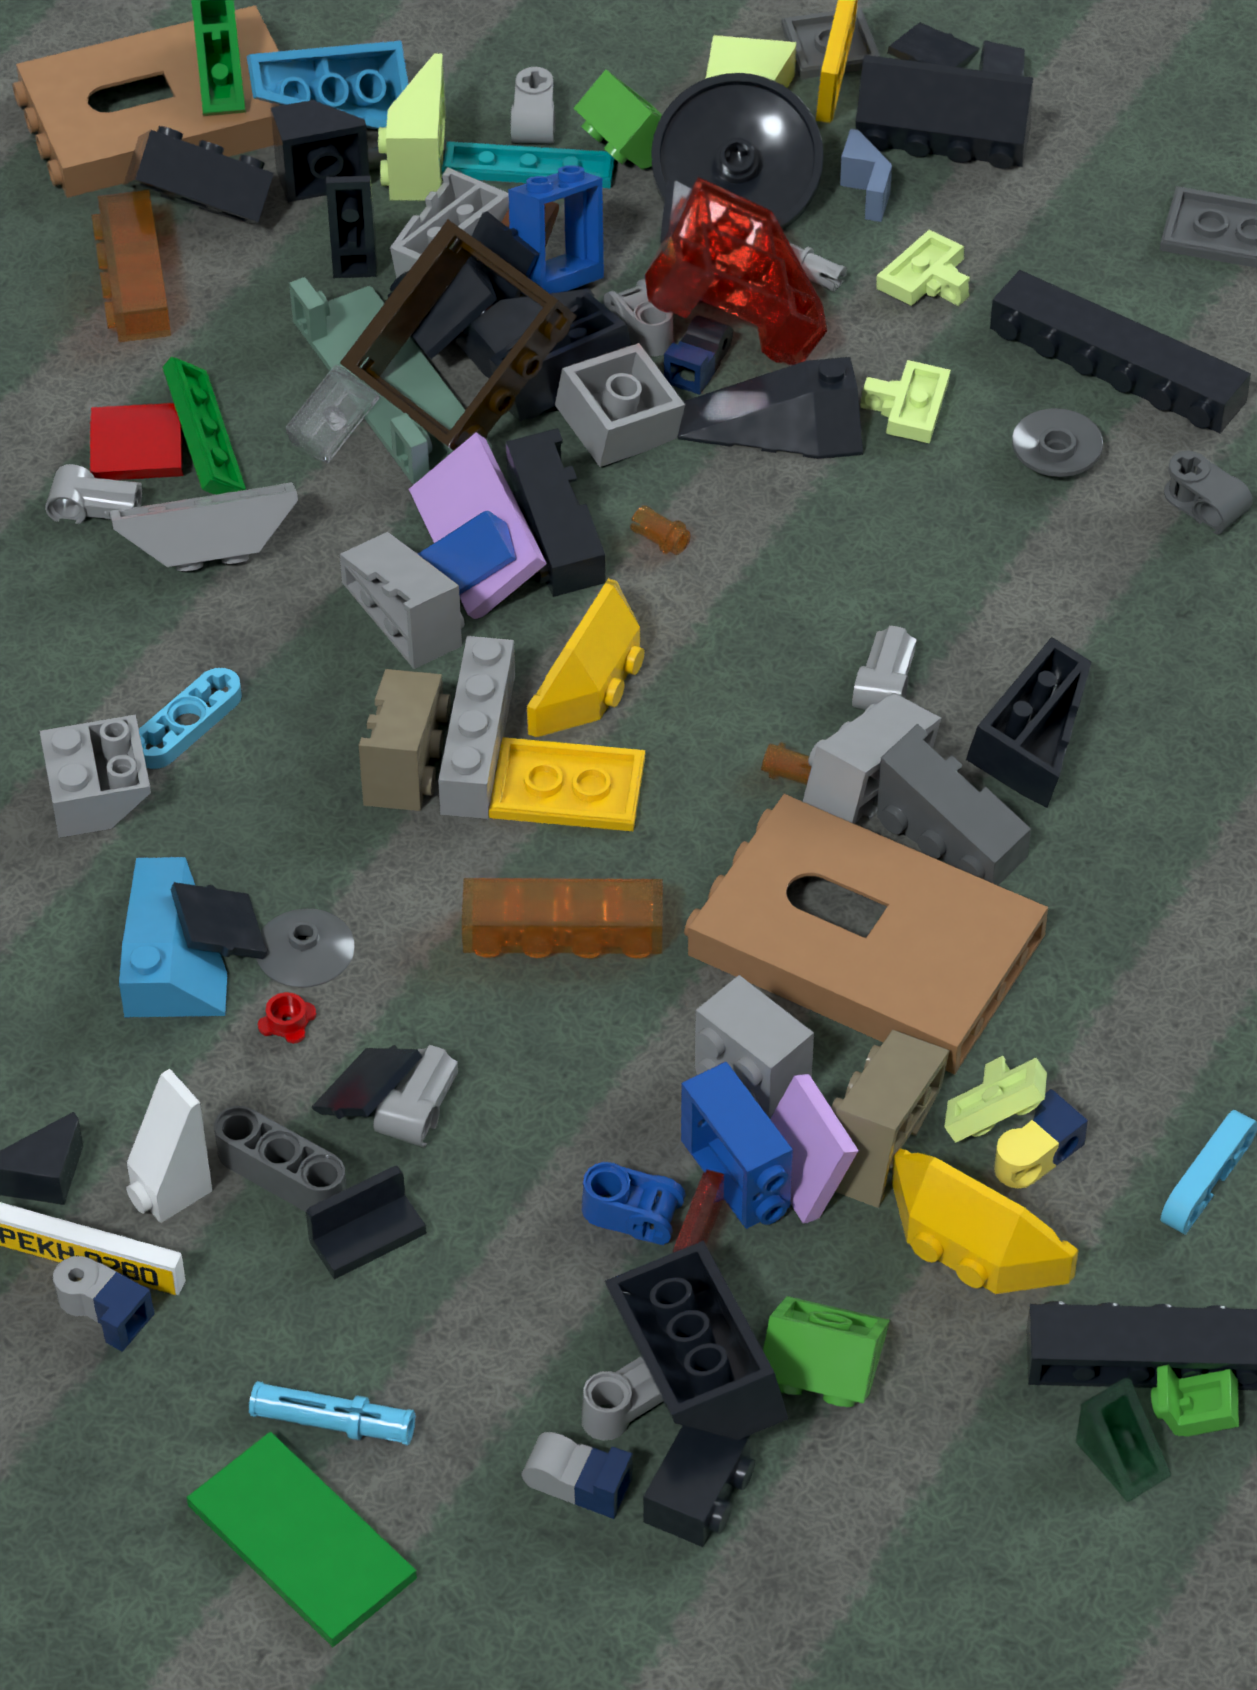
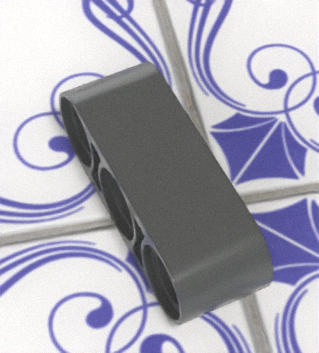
M232 1106L224 1109L216 1117L214 1133L217 1155L220 1162L228 1169L306 1212L309 1207L347 1189L345 1167L342 1160L257 1111L245 1106Z

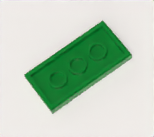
M271 1431L186 1497L188 1506L332 1647L336 1646L417 1579L416 1570Z

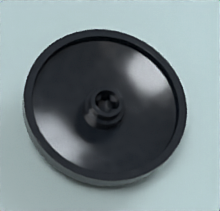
M727 73L712 76L684 90L670 103L663 113L652 142L653 178L663 203L665 201L666 183L668 181H677L727 207L732 225H739L742 241L766 238L781 232L795 222L813 200L822 175L823 144L821 134L807 106L797 95L782 84L763 76L748 73Z

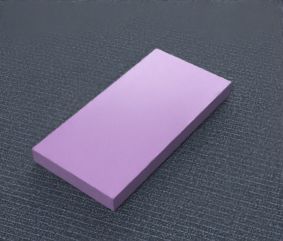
M477 432L409 488L434 543L486 510L492 512L508 525L516 560L459 595L467 614L472 618L477 619L486 615L547 564L486 439Z

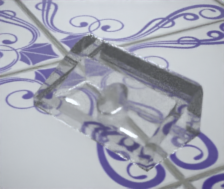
M335 365L290 420L285 431L293 447L329 463L380 399V396L345 368Z

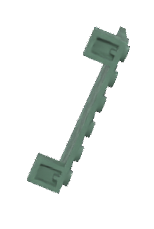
M306 277L290 282L294 324L414 485L450 455L453 450L412 420L407 413H403L340 364L341 360L384 305V302L371 286L327 301L323 292H316ZM409 337L380 377L448 430H451L465 409ZM367 357L366 360L363 362V364L360 366L361 368H362V366L365 364V362L368 360L369 357ZM486 439V441H487V443H488V445H489V447H490V449H491V451H492V445H491V443L488 441V439Z

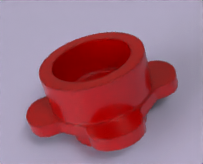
M279 993L267 1002L266 1016L259 1019L258 1030L264 1036L274 1034L284 1037L288 1043H299L305 1038L304 1029L308 1022L315 1019L316 1009L313 1004L305 1002L295 993ZM284 1017L292 1018L291 1020H282Z

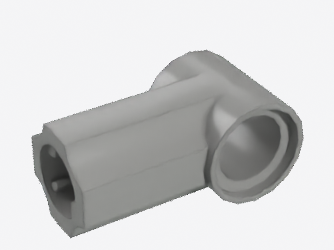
M74 464L64 465L56 471L45 510L52 520L58 522L62 518L76 520L75 523L80 524L85 519V516L111 519L110 511L141 507L142 486L141 483L94 478V475L82 466Z
M889 625L887 629L877 631L867 664L859 668L852 699L853 708L866 710L871 704H878L893 692L906 698L908 672L916 649V639L911 637L905 628Z
M432 1045L424 1049H418L422 1058L399 1082L396 1089H393L378 1105L374 1118L375 1132L423 1148L426 1147L427 1143H424L423 1140L430 1128H436L440 1105L458 1074V1062L452 1059L446 1050Z
M641 1356L615 1373L611 1371L599 1372L592 1375L586 1381L583 1388L581 1420L585 1432L591 1437L599 1440H613L620 1437L627 1430L632 1420L663 1402ZM601 1405H608V1406H612V1407H614V1408H607V1409H605V1408H602V1407H599V1406H601Z

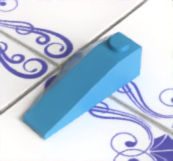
M402 41L258 53L246 56L254 99L281 106L314 100L364 119L366 127L370 129L387 127L389 107L408 86Z
M185 857L136 858L122 942L119 977L124 1017L225 1016L228 975L221 954L187 947L170 890L174 882L195 885Z

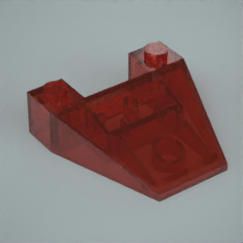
M698 177L644 275L648 302H651L660 311L666 313L673 312L687 318L699 300L756 325L758 327L761 351L772 361L777 363L784 362L789 365L805 361L828 331L823 304L771 210Z

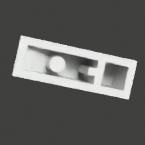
M170 1069L160 1075L127 1161L130 1185L127 1186L126 1190L130 1200L139 1212L145 1213L149 1210L160 1223L212 1192L200 1102Z

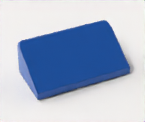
M487 510L418 553L419 556L459 585V595L516 560L507 523Z

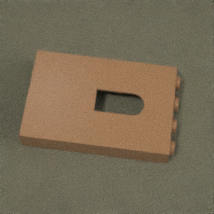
M256 5L235 10L246 113L203 116L193 21L16 64L18 82L12 83L14 96L18 107H27L24 108V116L29 132H38L35 138L41 159H50V161H47V167L53 186L61 185L68 198L123 184L138 137L149 130L157 131L158 126L168 127L183 133L182 141L197 146L199 140L219 145L224 148L223 155L228 157L273 146L271 108L281 105L253 98L246 56L249 54L279 52ZM164 74L174 95L171 98L108 113L96 111L88 104L89 97L98 90Z
M783 794L773 810L768 808L764 811L758 822L756 833L750 842L744 841L741 843L735 853L732 867L725 876L719 875L715 879L710 889L709 899L701 910L696 908L690 914L685 925L684 934L688 937L689 956L737 977L740 975L753 985L876 1040L884 1042L890 1032L895 1030L950 1050L945 1070L956 1074L1045 936L1048 907ZM805 876H816L885 905L887 908L868 936L864 938L796 908L789 902L786 891L794 880Z

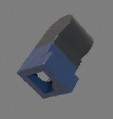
M700 315L695 316L678 345L672 343L664 353V377L669 384L700 395L721 365V360L731 346L733 339L732 326ZM684 367L694 370L695 381L683 379L679 375L680 370Z

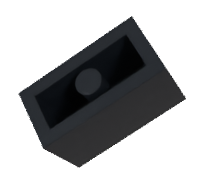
M683 1425L643 1496V1522L701 1547H704L712 1531L721 1534L731 1514L732 1503L728 1501L734 1489L737 1488L743 1491L747 1487L755 1468L756 1461L750 1458L751 1435L735 1440Z

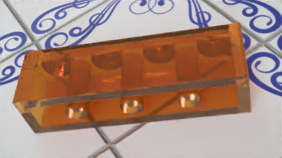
M149 190L98 196L100 214H92L91 216L95 240L104 239V243H96L99 270L108 269V272L100 273L103 299L112 298L113 301L104 303L108 329L117 328L119 343L171 336L167 299Z
M464 878L462 903L463 953H475L485 958L495 957L500 953H525L533 958H542L550 953H574L582 958H593L599 954H625L631 958H644L650 954H662L663 879Z

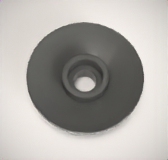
M1051 408L1039 410L1024 417L1014 429L1012 447L1017 458L1029 469L1044 475L1064 477L1082 473L1099 460L1103 449V437L1096 424L1086 416L1067 409Z
M296 909L280 914L264 926L261 930V935L267 953L264 959L256 958L263 972L278 983L292 987L318 986L333 980L348 967L354 954V938L349 927L337 916L319 909ZM302 936H309V937H311V938H309L308 940H298V939H297V938L302 937Z

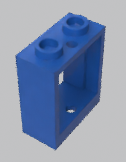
M569 165L560 167L558 173L549 176L530 177L526 180V184L508 189L509 229L515 228L517 235L540 253L528 277L530 280L551 294L566 292L604 278L603 188L601 177L584 172L583 167ZM564 198L565 254L546 260L544 204Z
M727 1061L682 1082L681 1141L745 1229L759 1222L769 1225L779 1220L791 1205L793 1149Z

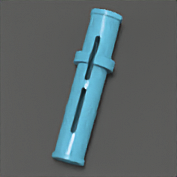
M259 1381L253 1386L249 1402L250 1416H260L305 1426L309 1425L346 1432L349 1439L359 1441L362 1439V1436H368L409 1445L416 1421L414 1410H403L371 1404L368 1397L357 1395L354 1400L309 1391L263 1384V1382Z

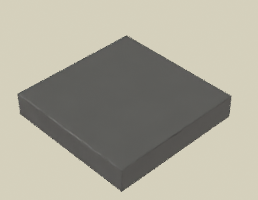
M861 7L857 8L855 29L844 73L862 71L864 55L880 57ZM835 11L782 18L781 27L786 41L796 42L795 66L800 79L820 77Z

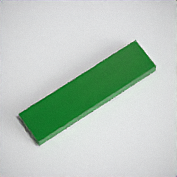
M170 357L162 368L202 490L214 495L246 490L207 371L176 357Z

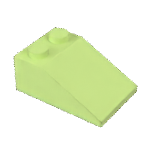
M443 54L432 55L389 107L387 127H379V153H387V160H381V186H389L390 200H425L430 191L437 192L442 185L446 118Z

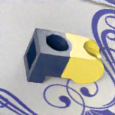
M1050 1089L1045 1093V1099L1035 1108L1033 1120L1022 1128L1011 1129L1003 1133L998 1139L994 1166L996 1177L1001 1183L1012 1188H1025L1032 1185L1085 1145L1088 1120L1055 1091Z

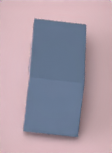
M850 129L841 157L840 186L866 190L865 219L882 222L890 196L892 164L859 130Z

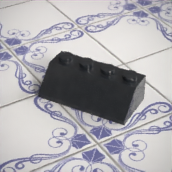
M864 55L856 114V130H859L878 151L890 148L904 150L915 157H924L928 154L947 156L950 160L958 163H965L969 160L989 162L992 166L1001 169L1011 166L1023 167L1031 129L1033 77Z
M704 1241L605 1281L607 1290L674 1423L739 1440L789 1419L775 1372Z

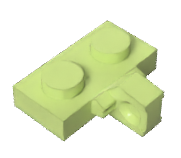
M928 230L877 275V289L911 306L925 293L932 297L938 294L942 298L960 306L970 295V278L958 272V269L955 268L964 260V246Z
M907 360L901 381L888 382L867 377L862 391L860 408L881 411L882 415L888 417L886 434L930 444L949 383L951 370Z
M1003 1056L985 1064L983 1084L948 1101L945 1129L956 1143L970 1135L973 1137L984 1135L997 1122L1014 1114L1024 1115L1031 1112L1045 1099L1047 1072L1037 1058L1012 1070L1005 1063Z

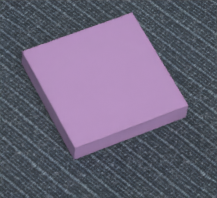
M805 1074L793 1077L770 1120L793 1149L791 1205L802 1223H809L821 1217L859 1150L811 1076Z

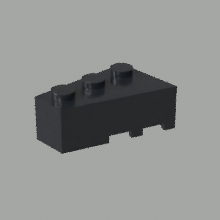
M158 126L157 131L149 130L138 137L123 186L136 189L137 185L161 193L162 198L175 201L176 198L199 206L201 210L248 224L259 222L274 175L273 172L263 169L265 162L246 155H240L239 160L223 155V147L211 142L199 140L197 146L182 141L183 133L164 126Z
M586 290L576 296L577 304L570 309L577 317L570 325L567 335L556 343L544 359L539 372L529 379L516 396L509 412L519 421L535 418L545 410L555 406L562 368L631 346L627 324ZM520 337L489 358L492 373L495 372Z
M559 428L506 441L508 486L547 563L534 575L539 584L547 583L553 597L606 583L605 552L587 504L580 505L570 483L577 481L573 466L564 468L562 465L561 444L563 439Z
M1051 637L977 726L966 760L1022 796L1047 808L1060 776L1062 763L1092 661Z

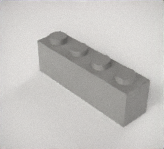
M467 636L438 780L440 815L489 819L491 795L515 679L514 640Z

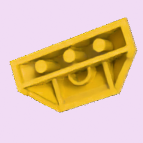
M608 578L546 675L539 690L527 705L528 735L540 737L600 720L608 706L616 707L619 704L624 692V680L628 674L636 675L640 670L645 654L644 648L640 647V626L616 580Z
M900 1148L895 1153L892 1186L906 1242L911 1245L913 1251L921 1259L931 1263L938 1260L955 1270L958 1277L966 1285L972 1288H981L983 1286L995 1294L1069 1284L1075 1277L1078 1249L1068 1241L1063 1240L1061 1242L1055 1232L1029 1210L936 1157L921 1153H910Z

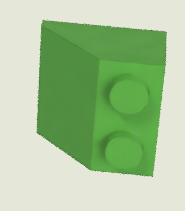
M606 69L573 108L586 120L581 127L600 143L605 138L608 143L604 149L622 165L629 159L641 169L651 167L652 142L662 114L652 104Z
M786 1296L770 1315L763 1352L775 1372L780 1392L800 1395L802 1390H808L823 1394L825 1402L841 1407H853L855 1402L864 1403L871 1391L890 1320Z

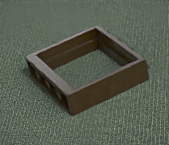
M448 219L341 360L340 364L403 413H407L412 420L454 451L476 432L487 439L488 433L501 416L512 408L516 396L525 384L539 372L544 359L556 343L567 335L570 325L577 316L558 299ZM458 239L456 243L453 245V247L450 249L455 240ZM472 255L543 308L452 429L448 430L380 376ZM369 357L368 360L365 362V364H364V365L362 366V368H361L360 366L363 364V362L366 360V358Z

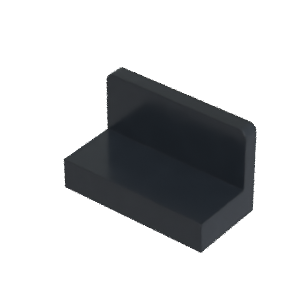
M397 1165L306 1210L309 1243L334 1280L426 1234V1224L405 1196L404 1174Z

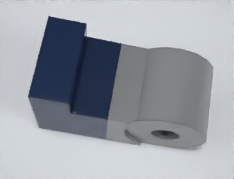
M72 1256L64 1259L54 1270L53 1282L60 1307L68 1314L74 1316L86 1315L100 1323L105 1342L121 1352L126 1349L155 1314L149 1289L90 1258Z
M544 1432L539 1435L521 1475L525 1483L533 1489L615 1519L632 1481V1453L615 1447H611L609 1453L583 1444L578 1445L561 1434Z

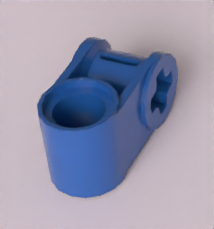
M602 1162L590 1167L584 1175L581 1210L584 1218L595 1226L629 1234L636 1239L664 1245L669 1242L673 1233L670 1223L674 1212L682 1207L686 1194L679 1183L665 1176L650 1175L621 1167L615 1163ZM658 1191L662 1192L661 1197H658ZM600 1195H610L612 1197L607 1198L601 1197ZM651 1223L654 1224V1229H650Z

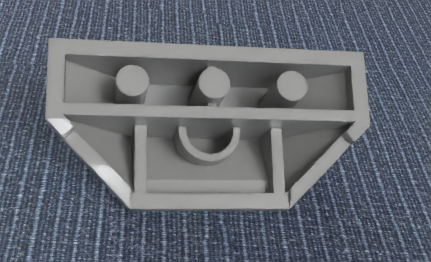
M290 482L135 508L110 511V517L115 531L166 567L176 566L177 571H191L203 567V561L221 559L224 564H234L247 561L249 554L259 553L296 504L298 497L293 483Z

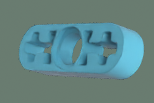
M214 668L206 671L139 728L146 768L157 769L172 763L239 704L242 697L241 684L238 675L234 671L227 668ZM213 687L218 689L214 694L211 693ZM224 687H228V691L226 693L224 691H221V689H223ZM187 713L200 717L192 725H180L175 722L177 717ZM163 741V748L155 747ZM148 743L154 745L149 750L146 749Z
M1232 1110L1173 1189L1161 1214L1160 1220L1162 1223L1183 1234H1187L1214 1196L1211 1190L1218 1180L1225 1181L1251 1145L1257 1132L1256 1120L1236 1110Z

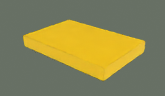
M838 0L821 69L816 121L828 123L833 121L855 29L858 0Z
M502 737L489 806V818L634 832L645 762V750Z

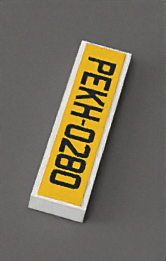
M0 1202V1246L60 1263L72 1256H84L109 1267L142 1286L173 1295L180 1294L186 1281L182 1254L180 1252Z

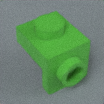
M1169 1365L1157 1367V1387H1153L1151 1390L1152 1407L1156 1417L1159 1420L1163 1419L1174 1435L1193 1436L1239 1427L1238 1379L1231 1369L1179 1379Z

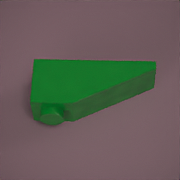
M191 0L203 116L246 113L234 0Z

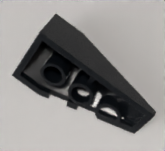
M851 357L803 361L683 401L685 408L678 432V440L728 447L737 444L761 448V451L776 453L777 450L801 453L803 457L814 459L863 455L858 387Z

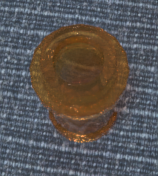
M646 505L641 506L631 519L640 524V526L635 523L630 524L631 531L659 545L660 551L665 555L669 552L679 555L689 544L691 535L686 530V525L680 520L672 522Z
M780 742L778 746L769 744L762 762L761 771L769 773V778L775 779L777 775L807 785L812 766L808 763L809 756L786 749V743Z

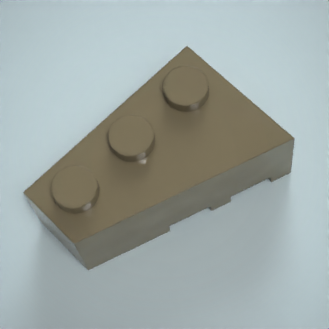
M385 669L375 697V706H378L376 715L369 714L367 720V729H372L371 738H361L359 743L363 806L421 811L424 795L432 796L434 793L436 768L430 765L432 758L440 759L442 755L443 730H438L440 722L448 723L451 695L443 694L442 674Z
M895 1030L890 1032L881 1047L874 1045L871 1048L866 1059L864 1071L862 1073L854 1072L844 1099L837 1097L831 1106V1109L859 1150L835 1192L874 1207H880L885 1197L884 1190L888 1171H893L894 1155L899 1148H902L910 1134L916 1136L942 1087L950 1050Z

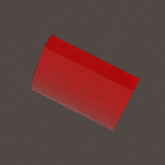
M174 403L91 407L90 472L94 475V478L125 480L183 476V430Z

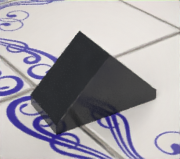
M74 1112L0 1150L1 1196L65 1204L84 1146L79 1118Z

